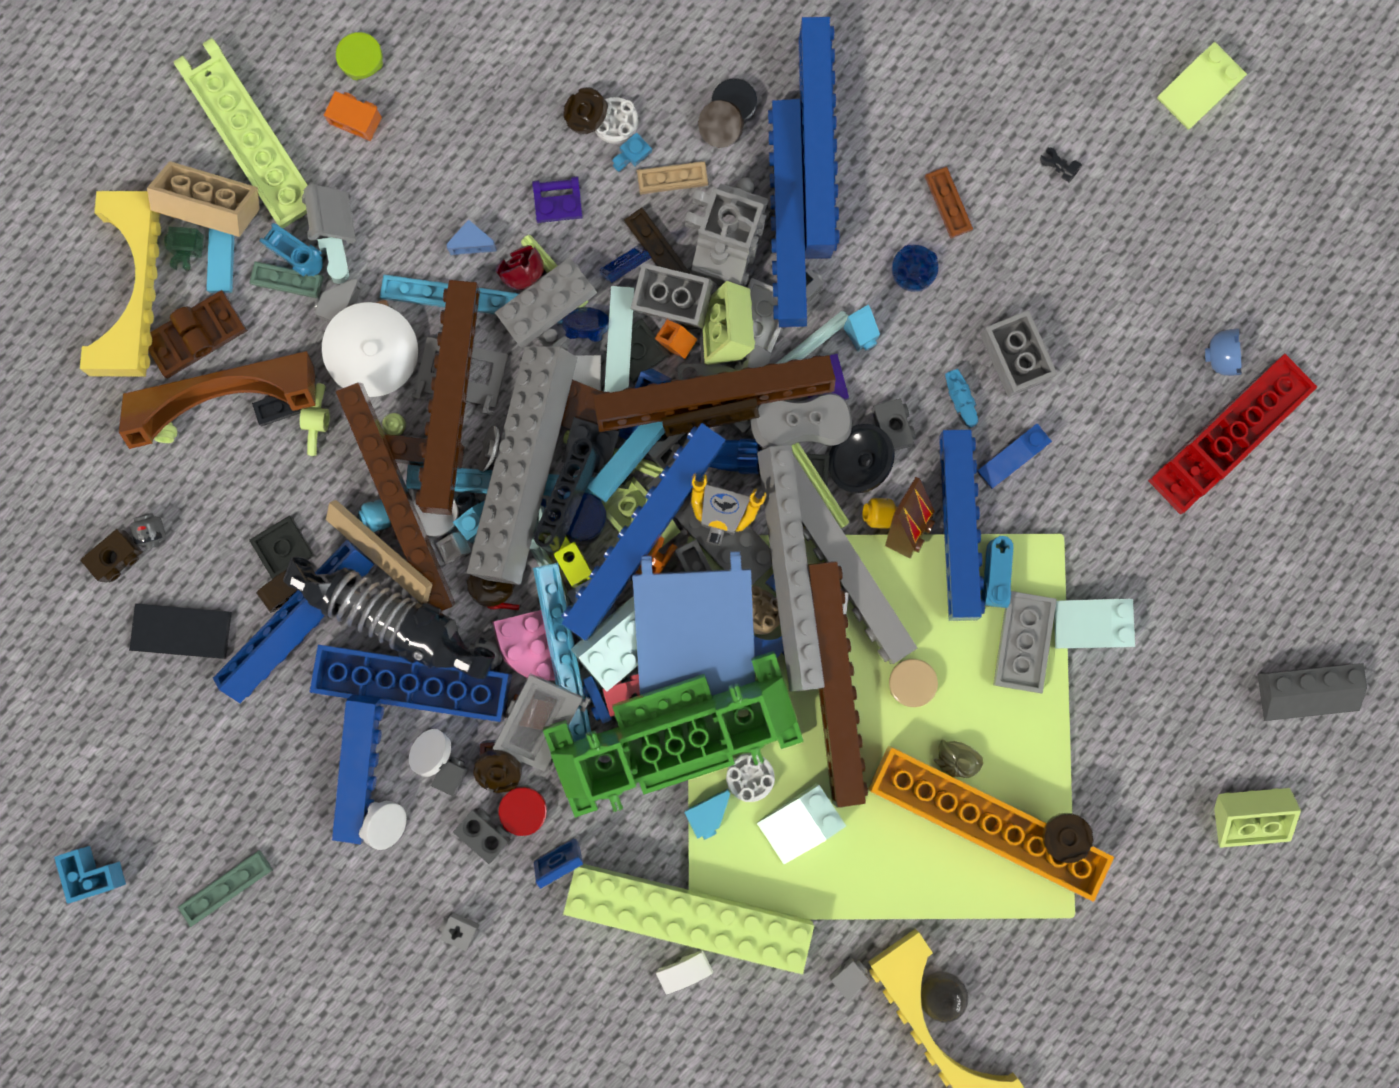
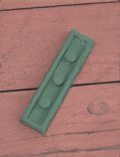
M259 850L178 906V909L189 926L192 927L273 871L261 850Z

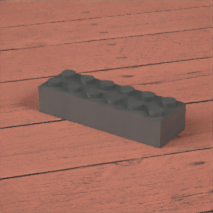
M660 474L646 486L648 491L653 485L655 487L659 485L662 480L659 478ZM691 492L674 516V519L694 540L697 539L701 548L722 570L731 569L730 552L740 551L741 568L751 569V583L753 585L772 567L770 547L749 525L743 531H735L734 535L724 533L721 546L708 543L707 538L710 529L702 527L701 521L696 519L691 504Z

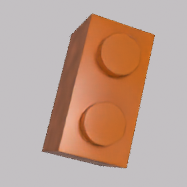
M337 91L334 92L323 115L330 125L370 142L382 118L377 106L369 101L363 103L350 93L344 92L341 94Z

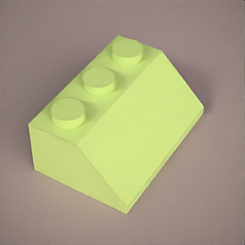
M726 281L711 295L703 326L705 364L711 365L741 360L755 348L752 300L749 288Z
M1274 788L1271 790H1251L1247 792L1218 794L1214 810L1219 847L1290 842L1301 812L1291 789Z

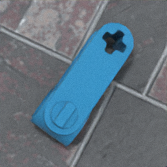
M275 223L271 224L272 228L264 238H260L259 242L293 266L292 269L303 277L305 275L308 277L317 275L323 268V257L320 256L322 254L321 251L311 244L307 246Z
M1006 536L995 538L986 547L984 588L981 593V600H984L985 606L1008 608L1010 604L1014 547L1011 539ZM999 544V547L1003 548V551L1000 552V549L996 548V545Z

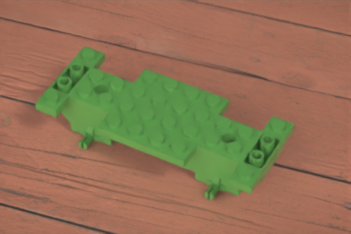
M772 651L751 658L758 681L740 687L739 684H734V689L730 685L728 691L712 696L705 674L612 704L619 727L596 734V731L588 732L586 734L587 738L575 742L566 720L543 727V733L549 746L552 760L574 817L598 810L596 800L609 799L613 812H617V807L619 811L622 810L623 806L619 795L626 790L635 788L637 783L640 784L643 795L735 765L732 755L741 752H751L754 765H759L756 755H758L760 764H762L764 759L760 749L766 744L778 740L780 748L783 749L804 742L775 652ZM742 709L750 711L749 714L745 717H739L737 715V713ZM606 755L609 756L611 760L607 763H603L599 760V758L601 756Z

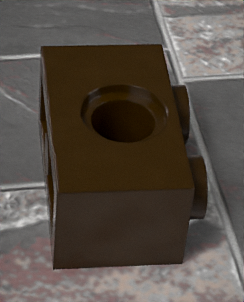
M115 529L82 557L80 561L97 581L110 583L120 577V571L126 566L134 565L139 560L138 556L143 551L134 543V540L126 531ZM115 552L117 558L116 561L112 563L110 557Z

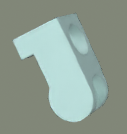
M333 237L317 239L319 249L322 252L321 255L327 254L328 256L327 272L330 280L336 284L345 283L349 277V270L342 239Z

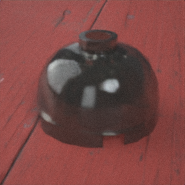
M937 971L928 975L921 984V1006L931 1019L941 1023H951L958 1020L965 1013L968 1006V992L964 983L956 975Z

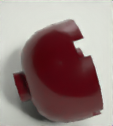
M531 245L510 253L511 259L507 262L504 259L501 260L496 267V273L508 287L517 290L527 289L541 278L544 270L541 255L534 246L533 248Z

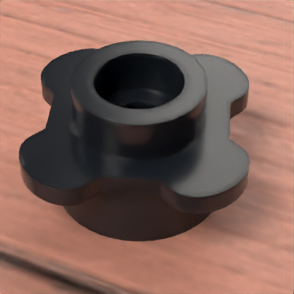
M466 491L458 495L455 503L462 515L471 507L479 504L480 500L475 498L474 493Z

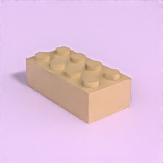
M171 161L167 163L147 187L151 211L238 237L241 236L260 210L258 187Z

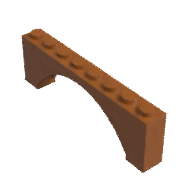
M305 351L124 393L122 397L119 434L129 449L153 444V439L158 433L182 413L210 399L234 393H260L273 396L289 404L292 411L316 406L314 365L308 352Z

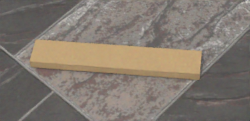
M337 500L329 502L326 520L418 602L426 603L429 600L432 583Z

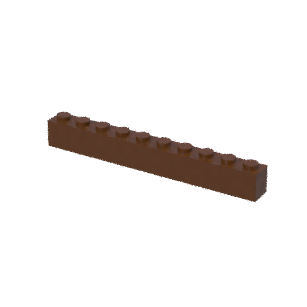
M449 280L448 288H444L443 301L446 302L445 310H441L440 323L443 324L442 332H438L437 344L440 346L439 354H436L434 359V367L437 368L436 377L433 376L431 381V389L434 391L433 399H429L428 412L431 413L430 422L427 421L425 425V435L428 436L427 444H424L422 448V458L425 459L424 467H421L419 470V481L422 482L421 491L416 493V505H418L422 513L452 515L480 298L477 282Z
M817 355L809 359H793L786 363H770L762 367L743 368L739 371H723L716 375H700L692 379L673 380L669 383L649 384L645 387L626 388L616 392H602L599 395H593L599 432L661 422V418L754 398H756L757 405L834 392L836 379L830 355Z
M358 382L335 391L407 562L432 583L427 602L440 608L441 611L453 607L455 604L454 598L364 384Z
M837 561L808 564L824 679V688L818 689L832 804L837 808L866 804L865 796H868L867 783L863 782L862 772H865V762L860 757L859 749L862 748L863 743L861 735L857 732V724L860 723L858 710H855L854 700H857V692L855 686H852L851 676H854V667L852 662H849L848 652H851V642L849 638H846L845 628H848V617L843 613V604H845L846 599L844 590H841L840 580L843 579L842 568L838 566Z

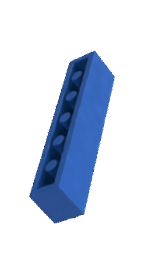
M352 694L346 700L332 841L360 845L364 841L360 838L359 831L368 814L369 806L374 802V799H371V794L375 790L377 777L373 775L374 768L377 767L379 761V753H376V746L381 740V730H378V726L384 714L381 698Z

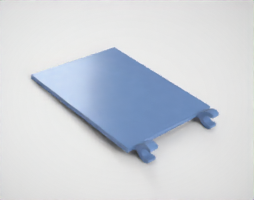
M740 551L730 552V570L653 573L652 556H642V574L633 575L640 695L705 674L712 696L728 691L730 685L734 689V684H739L740 687L755 682V670L751 658H754L751 569L741 568Z

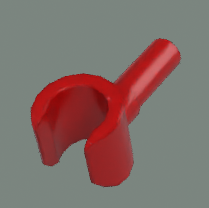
M501 603L496 606H487L490 610L510 609L519 611V605Z

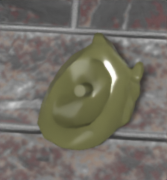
M942 740L939 745V759H934L935 763L951 777L970 778L975 776L983 766V757L976 750L956 741L946 742Z

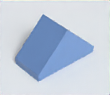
M470 220L447 243L450 255L497 252L494 241Z

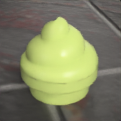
M390 413L383 419L382 428L387 435L399 436L406 429V421L400 414Z
M170 422L158 433L154 440L160 443L174 442V438L177 437V428Z

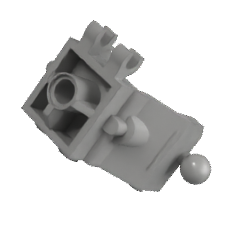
M741 178L737 182L736 188L720 183L717 189L713 188L712 194L695 189L692 204L702 207L707 206L705 215L702 217L695 213L687 212L685 218V226L700 229L691 274L710 279L714 283L712 294L717 290V285L722 286L726 281L746 287L750 273L746 272L748 265L754 264L757 255V243H761L765 222H768L771 209L768 208L769 199L752 194L755 185L750 178ZM732 215L735 217V220L733 222H726L723 220V217Z

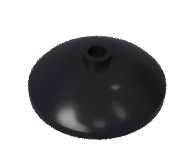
M872 424L852 426L848 439L831 447L829 453L830 475L840 488L851 493H865L875 489L884 482L893 467L895 451L891 438L884 430Z

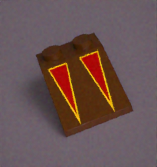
M918 477L914 478L893 515L885 544L886 547L910 559L914 552H920L925 542L922 539L924 534H930L935 524V521L932 520L935 512Z

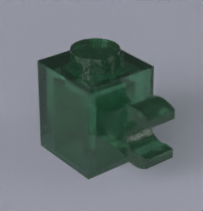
M168 227V234L165 235L164 244L166 250L174 255L170 260V267L177 270L178 263L183 262V269L189 271L191 268L190 257H202L204 235L195 228Z

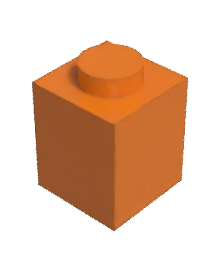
M667 319L656 335L655 340L671 353L685 359L696 343L697 338L683 326Z

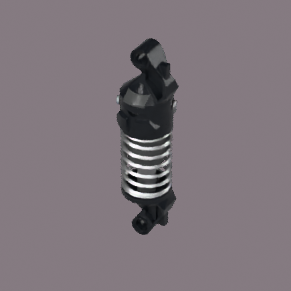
M294 556L290 559L283 581L289 587L301 591L308 603L320 609L324 616L330 618L337 616L338 622H342L348 617L347 624L349 628L356 625L359 621V633L369 629L368 635L370 638L378 636L380 643L388 641L390 648L397 651L399 657L411 663L417 661L429 668H456L478 679H485L496 656L495 653L485 647L467 649L458 633L456 621L442 614L440 608L428 602L425 604L420 602L413 603L411 598L403 599L400 593L392 595L390 588L382 589L379 582L372 584L369 577L361 579L359 572L353 571L349 567L342 568L331 574L318 575L314 572L312 563L309 560L299 556ZM367 582L368 587L361 593V584ZM377 587L378 593L370 597L371 590ZM347 607V610H346L345 613L342 615V613H343V611H344V608Z

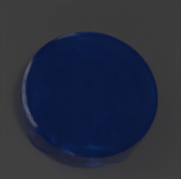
M905 245L896 254L892 262L891 271L895 282L901 288L911 292L927 289L934 282L938 274L937 255L921 245Z
M578 307L562 318V327L565 330V336L569 339H576L578 337L589 338L591 341L598 342L603 339V334L608 331L609 317L605 312L596 308Z
M584 493L567 532L568 536L584 541L595 538L603 532L607 514L600 499L592 494Z

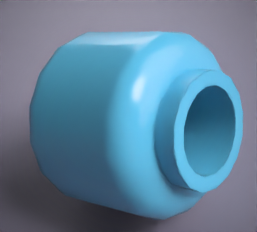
M381 499L362 504L361 510L358 511L360 521L372 532L387 529L392 525Z

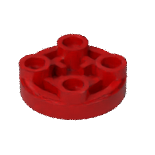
M518 787L509 791L499 805L500 822L508 832L517 836H528L535 833L542 827L547 817V804L544 796L529 787Z

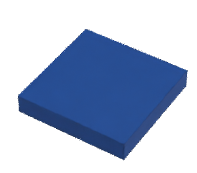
M576 838L534 861L535 880L540 889L583 865L580 845Z

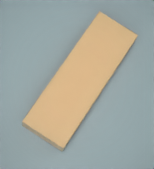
M705 161L637 170L640 194L708 186Z

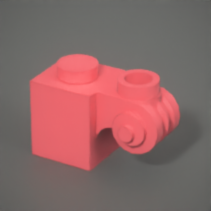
M639 674L630 676L631 681L621 683L620 680L607 692L603 689L610 717L615 716L612 704L632 698L635 692L638 696L640 695Z

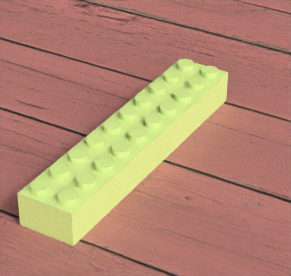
M587 864L574 869L563 913L566 916L802 975L814 929L812 920Z

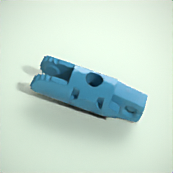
M958 369L947 372L945 378L949 390L948 393L954 402L956 412L961 414L966 426H976L978 424V416L974 407L977 404L971 395L969 385Z

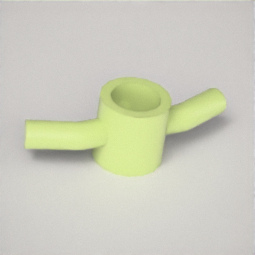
M322 383L316 384V406L303 408L300 413V428L308 430L307 455L310 456L317 455L318 431L326 432L329 427L330 412L328 409L321 408L326 387Z

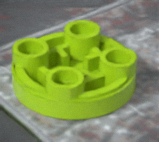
M354 32L348 34L337 45L335 53L337 64L342 72L353 80L368 78L383 66L381 47L377 40L367 33Z

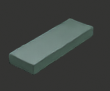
M255 261L249 284L318 299L324 277L320 274L309 277L305 275L303 277L293 269Z

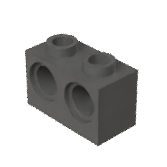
M474 808L453 833L485 862L490 864L511 839L508 837L509 832L502 825L498 824L496 826L490 821L491 816L485 810L480 808L478 811ZM471 820H477L480 823L479 832H473L470 829L469 823ZM489 836H495L498 839L499 845L497 848H491L488 845L487 838Z

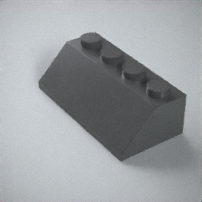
M1364 663L1257 674L1264 721L1360 711L1367 690Z

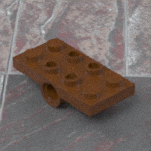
M220 290L192 308L186 306L175 310L169 317L170 321L150 332L152 344L149 346L148 351L162 375L168 379L248 330L225 292Z

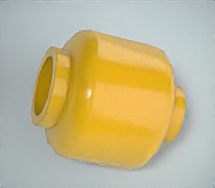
M871 498L863 506V520L867 522L869 527L888 529L898 507H896L892 499Z

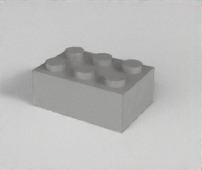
M642 263L630 309L636 313L664 320L668 319L672 322L703 329L714 283L708 278Z
M1029 310L988 326L980 334L1007 397L1045 383L1057 375Z

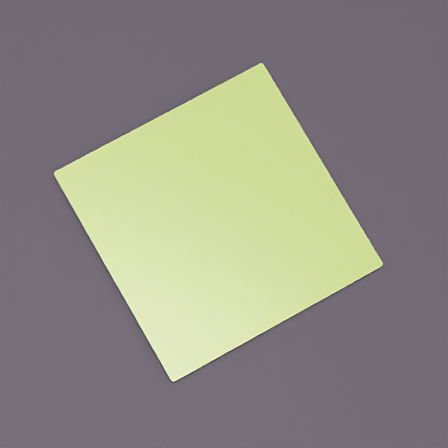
M924 534L922 539L925 542L920 552H914L911 559L885 546L888 535H845L918 648L894 664H890L889 661L884 662L877 651L880 647L876 641L871 642L864 631L867 629L866 625L862 620L859 622L852 612L854 607L850 600H848L846 638H849L851 642V652H848L849 662H852L854 667V676H851L852 686H855L857 692V700H854L855 710H858L860 723L857 724V732L862 737L863 746L859 749L860 757L865 762V772H862L863 782L867 783V787H869L888 746L947 774L935 763L934 759H939V745L942 740L946 742L956 741L976 750L983 757V766L975 776L970 778H953L1044 823H1047L1051 817L1059 813H1072L1068 648L1055 649L1054 620L1043 694L994 686L993 682L1005 608L985 606V613L982 614L979 620H948L944 534ZM981 534V542L978 543V553H982V566L979 567V575L983 576V580L987 544L999 536H1006L1011 539L1014 547L1011 591L1057 599L1056 601L1066 600L1065 543L1062 534ZM759 535L760 538L770 547L769 536ZM691 536L688 537L687 544L694 541ZM804 538L808 564L825 562L824 560L819 561L813 549L816 547L812 541H807ZM999 544L996 545V548H999L1000 552H1002L1003 548H1000ZM702 549L712 571L722 570ZM772 566L752 586H758L771 593L774 597H777L776 593L765 584L773 574ZM779 624L768 634L754 633V635L764 640L777 639L782 636L781 625ZM782 653L777 658L804 742L781 749L777 740L766 744L760 749L762 756L769 761L774 770L775 780L770 793L763 799L755 802H745L738 799L732 794L727 784L726 774L728 767L688 780V808L727 788L730 792L720 827L716 829L717 834L705 840L703 837L697 839L688 821L689 890L808 920L1073 918L1075 916L1074 892L869 790L868 796H865L866 804L840 808L833 805L845 823V828L824 842L783 864L757 823L816 783L820 785L831 804L832 799L819 689L789 692L785 656ZM904 660H922L929 664L936 673L938 680L936 694L930 702L923 706L908 707L902 705L890 693V674L894 667ZM746 709L740 710L737 715L745 717L750 711ZM741 752V753H738V754H735V755H732V756H733V759H735V758L738 757L739 755H742V754H745V753H751V752Z

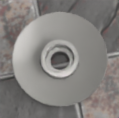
M492 426L483 440V449L478 460L480 471H486L497 456L500 443L497 426Z

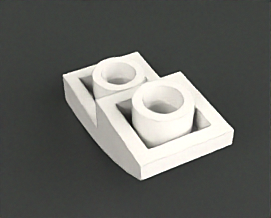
M702 950L682 957L680 962L659 968L656 975L667 995L708 977L713 973V970Z

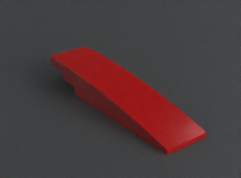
M1284 353L1167 461L1148 482L1180 515L1185 513L1200 497L1204 496L1245 459L1318 386Z

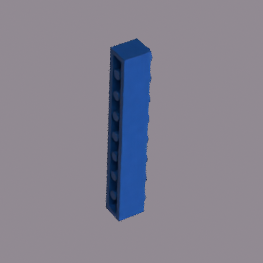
M943 430L939 436L948 620L974 621L979 620L982 614L985 613V602L981 600L980 590L984 588L983 576L979 575V567L982 566V553H978L981 531L977 529L976 522L980 517V509L975 504V497H978V483H974V474L977 473V461L973 460L976 439L972 437L971 430Z
M347 539L315 573L318 575L331 574L342 568L349 567L353 571L359 572L362 578L369 573L374 564L369 557ZM297 590L213 677L218 689L238 703L249 697L260 682L265 680L270 675V672L286 659L288 653L296 645H299L313 628L318 626L324 617L320 609L311 606L302 592Z

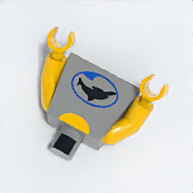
M696 473L692 477V508L696 519L701 521V526L710 529L707 542L721 546L724 533L734 535L735 531H743L754 521L760 505L763 504L767 496L764 493L763 498H757L755 496L757 489H754L749 497L706 485L707 476L705 474L702 482L696 481Z

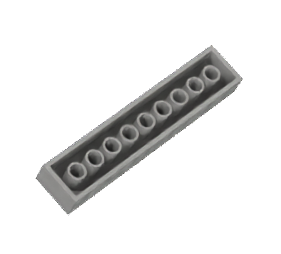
M525 346L467 569V573L489 581L521 585L578 357L561 347Z

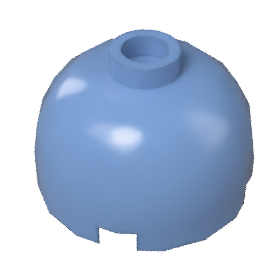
M1239 328L1217 333L1210 341V348H1205L1206 362H1211L1212 369L1221 375H1242Z

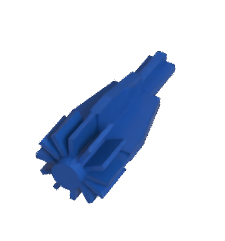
M740 438V441L726 440L725 445L709 467L739 472L740 474H759L757 452L762 451L761 445L755 439Z

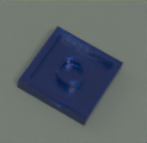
M635 246L600 268L599 272L604 279L612 283L651 257L647 250Z

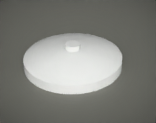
M365 302L343 309L330 321L322 340V356L329 374L342 388L360 382L364 384L369 397H379L396 391L410 378L417 363L418 343L411 325L399 312L383 304Z

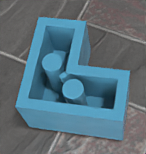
M90 846L54 857L67 904L126 885L120 861L97 869Z

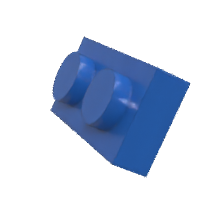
M593 676L584 679L585 685L582 686L585 697L591 698L595 707H592L591 710L596 721L601 720L604 724L612 720Z

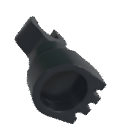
M1046 148V152L1052 156V159H1047L1041 155V163L1044 166L1056 168L1055 171L1058 173L1062 172L1061 178L1070 183L1081 169L1082 164L1074 160L1068 165V161L1065 159L1061 160L1055 149Z

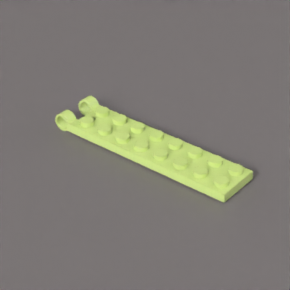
M210 38L202 44L211 56V59L195 69H192L184 56L179 57L173 63L251 184L258 187V195L278 226L285 228L307 214L306 205L302 203V195L308 184L215 40Z

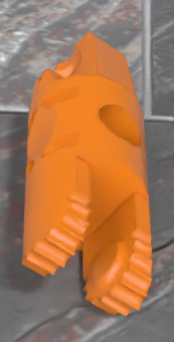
M661 536L647 555L652 556L653 573H660L678 548L672 544L667 549L665 555L658 552L665 539ZM642 565L639 566L635 574H642Z

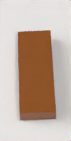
M947 166L926 174V182L950 238L952 239L972 231V224Z

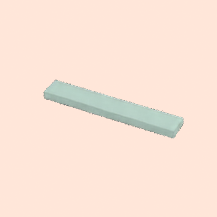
M611 286L604 392L622 391L629 386L633 310L630 308L634 297L633 287Z

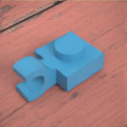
M636 132L620 146L621 153L612 160L614 163L612 166L618 172L630 162L636 167L652 152V148Z

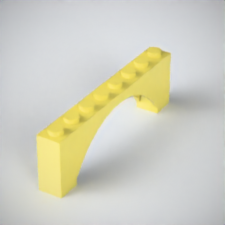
M96 191L94 213L104 223H111L118 228L126 238L134 257L135 283L131 299L119 320L101 338L89 346H82L80 369L89 376L146 377L147 369L150 366L148 348L152 344L150 325L154 321L152 302L155 301L156 297L154 280L157 279V268L155 265L156 258L159 256L157 241L158 236L161 234L159 223L161 213L151 211L148 191Z
M916 928L868 961L872 967L868 970L876 983L881 980L886 988L882 991L890 1004L895 1001L899 1007L896 1013L904 1025L909 1022L914 1030L910 1034L918 1045L924 1044L927 1049L924 1053L932 1066L938 1065L941 1070L938 1075L946 1087L951 1084L953 1088H1024L1013 1072L1009 1075H993L969 1069L947 1056L933 1041L924 1022L921 1008L923 971L928 956L933 954V952Z

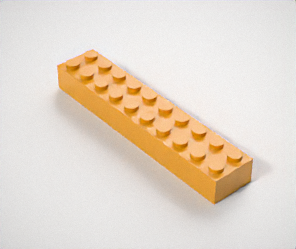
M890 746L887 747L868 787L870 792L1093 902L1114 859L1113 856L1092 846L1088 852L1089 854L1076 863H1064L1056 860L1047 852L1043 844L1042 834L1046 823Z

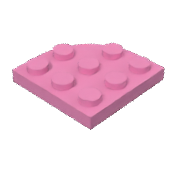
M541 610L492 622L500 653L511 669L526 678L531 673L547 681L555 680Z

